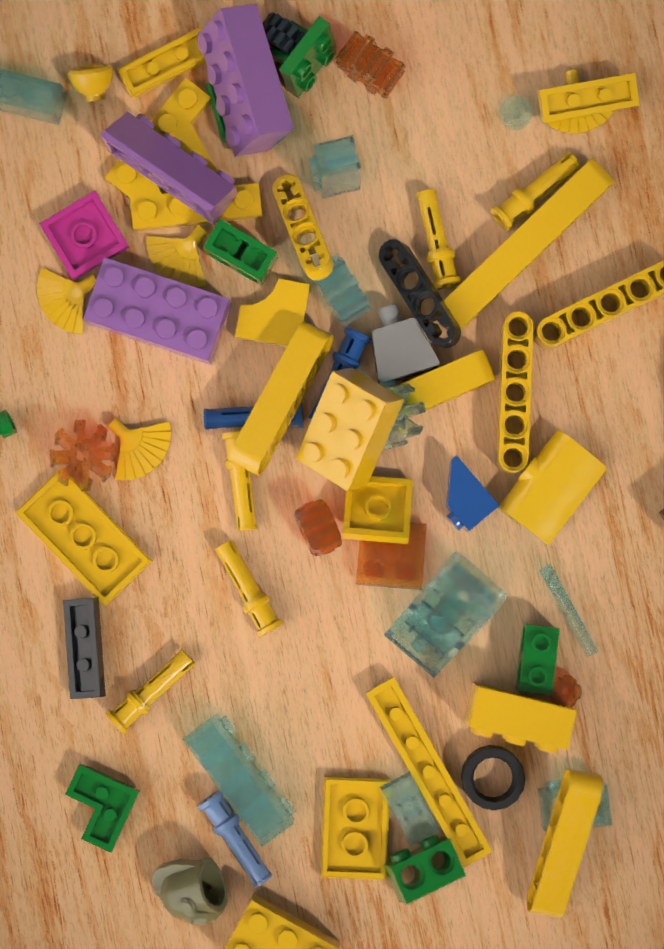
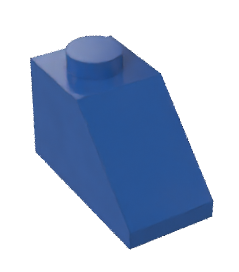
M456 455L449 465L446 508L450 513L446 517L458 531L464 528L466 532H469L498 508L499 504Z

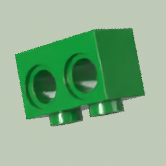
M219 219L203 246L206 255L260 286L264 284L278 260L277 251Z
M522 624L516 690L552 695L560 628Z
M438 834L421 840L419 842L421 847L411 852L406 848L390 856L392 861L384 864V868L399 902L407 905L466 876L450 838H439ZM441 851L444 855V863L440 868L434 869L431 862L432 856L436 852ZM412 865L415 870L414 879L409 883H404L402 871L406 866Z

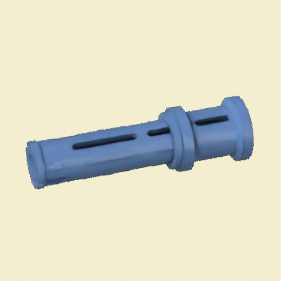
M218 790L200 802L197 807L200 811L204 810L214 826L213 832L218 836L221 835L227 842L238 862L248 874L254 887L260 886L272 877V873L265 866L252 843L238 824L240 822L239 815L231 811L223 799L224 792Z

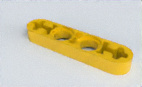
M291 174L283 175L273 183L272 191L306 275L310 279H324L333 271V260L300 180ZM289 188H291L294 199L288 200L285 192ZM299 209L306 211L302 218L297 220L290 219L294 211ZM305 234H315V238L310 243H299ZM315 253H317L321 263L318 266H314L311 257Z

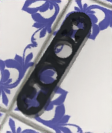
M395 239L384 242L379 250L380 263L428 339L433 344L443 348L455 346L461 337L460 326L411 249L405 243ZM394 249L399 251L397 257L405 266L401 267L398 262L391 260ZM411 272H416L418 276L417 285L412 289H407L405 287L406 276ZM427 298H432L435 303L433 311L428 315H423L421 312L422 302ZM438 320L442 326L449 328L446 331L448 336L446 339L439 337L442 334V330L438 324L433 323L434 321Z

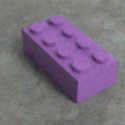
M257 4L221 8L198 33V47L200 52L204 54L208 67L207 77L210 84L213 85L217 97V111L223 117L226 127V141L232 148L234 157L266 152L288 135L294 127Z
M104 257L83 320L90 326L211 365L232 304L229 298Z

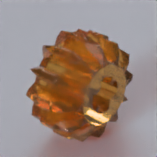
M322 499L312 500L295 510L296 522L311 554L314 556L326 555L342 546L338 525L325 501Z

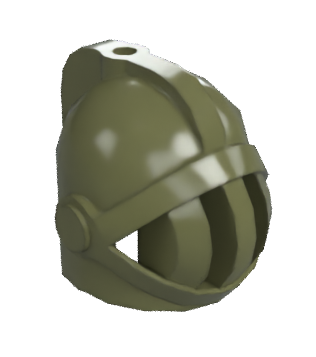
M211 858L199 861L185 859L169 861L158 866L152 875L153 887L156 894L160 897L164 908L172 916L187 923L207 925L216 920L223 913L227 905L228 894L225 879L217 863Z

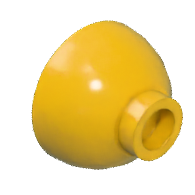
M109 64L80 66L71 69L68 72V77L76 91L85 96L86 102L105 99L104 92L112 82L113 67Z

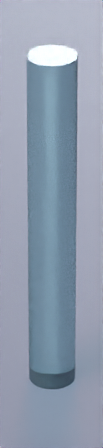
M551 564L539 570L586 656L589 657L597 653L598 649Z

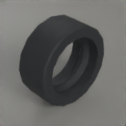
M495 745L480 747L467 757L462 766L461 780L464 791L473 803L483 809L496 811L508 808L519 799L524 790L526 777L523 765L512 752L504 747ZM485 759H501L511 769L513 776L512 784L508 791L501 796H485L475 787L474 771L478 764Z

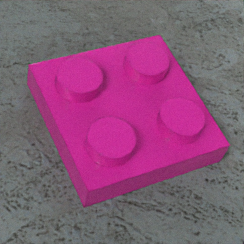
M96 191L91 192L39 223L74 281L102 265L104 257L112 259L130 248Z

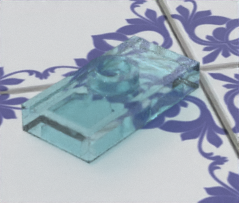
M410 772L380 787L410 846L440 831Z

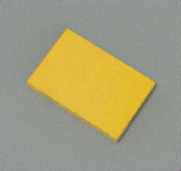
M324 776L320 877L387 880L384 864L387 863L390 779Z

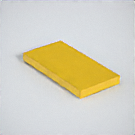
M63 467L14 512L96 598L99 597V601L104 607L115 599L153 562Z

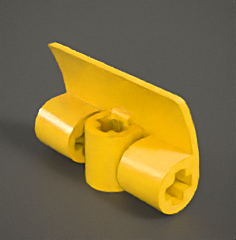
M556 430L537 457L534 456L519 475L517 483L501 502L498 509L517 524L524 526L544 544L549 545L604 474L607 467L571 437L560 430Z

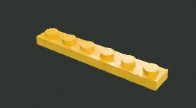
M394 676L365 692L447 838H450L463 867L465 868L493 852Z

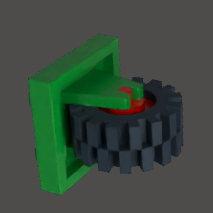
M271 12L262 23L273 60L281 65L279 69L288 92L299 98L304 91L308 92L313 87L317 79L316 74L323 65L328 66L336 55L337 47L330 23L319 16L310 29L307 30L296 22L289 21L286 18L283 19L281 15Z

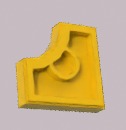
M278 279L274 290L265 300L252 305H240L235 338L287 347L297 327L305 319L310 284Z

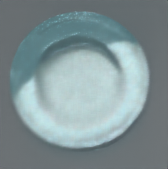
M512 96L503 102L499 113L500 120L510 130H521L529 124L533 109L527 99L521 96Z

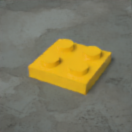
M371 476L367 486L346 491L342 539L408 544L413 479Z

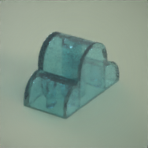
M455 550L391 625L384 636L434 678L499 610L506 600L504 597L507 592Z

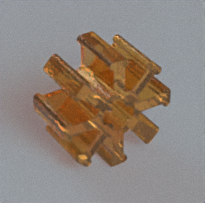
M357 31L352 33L335 58L337 60L335 62L337 67L349 72L347 75L349 79L355 83L357 81L362 82L368 92L373 95L377 92L383 98H387L405 73L404 69L406 68L402 61L392 57L394 52L388 47L381 49L373 37L367 34L363 37Z
M85 419L74 421L73 432L76 433V440L68 436L63 428H60L55 433L54 444L60 445L65 450L55 451L50 449L49 454L51 468L55 465L68 464L64 470L59 471L58 481L62 485L68 486L69 479L76 471L81 473V491L91 490L93 480L90 479V470L102 478L101 481L103 483L109 479L112 466L105 465L102 460L114 462L117 454L115 443H112L111 446L97 447L107 437L108 429L102 424L98 425L97 431L90 439L85 438ZM80 450L81 454L83 450L88 451L89 460L86 461L85 457H83V461L78 460L77 451Z

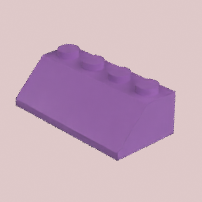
M126 112L102 132L100 137L111 154L213 225H216L237 195L236 187L233 185L235 182L233 178L221 170L215 173L206 167L208 162L196 152L192 151L189 155L180 149L181 143L170 134L165 132L162 136L154 131V124L141 114L134 117L129 112Z

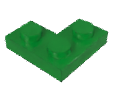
M80 763L65 795L95 808L81 839L112 853L140 790Z

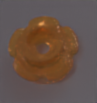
M564 675L562 678L556 677L553 684V693L550 695L552 702L556 705L560 704L562 707L563 705L574 706L582 695V689L576 683L577 680L570 675ZM564 688L568 689L567 694L562 693Z

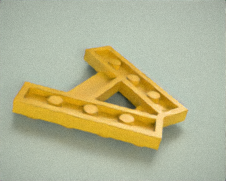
M185 77L151 119V122L154 124L153 130L162 136L166 132L176 138L181 143L180 149L189 155L192 151L196 152L208 162L206 167L217 173L218 171L192 126L209 105L211 97ZM120 159L105 176L106 181L130 199L134 232L211 223L169 193L162 194L155 183ZM259 183L235 185L237 195L220 219L226 222L263 217Z

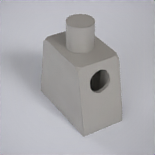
M397 304L385 306L378 310L383 327L371 332L378 384L383 386L439 367V360L415 317L402 321Z

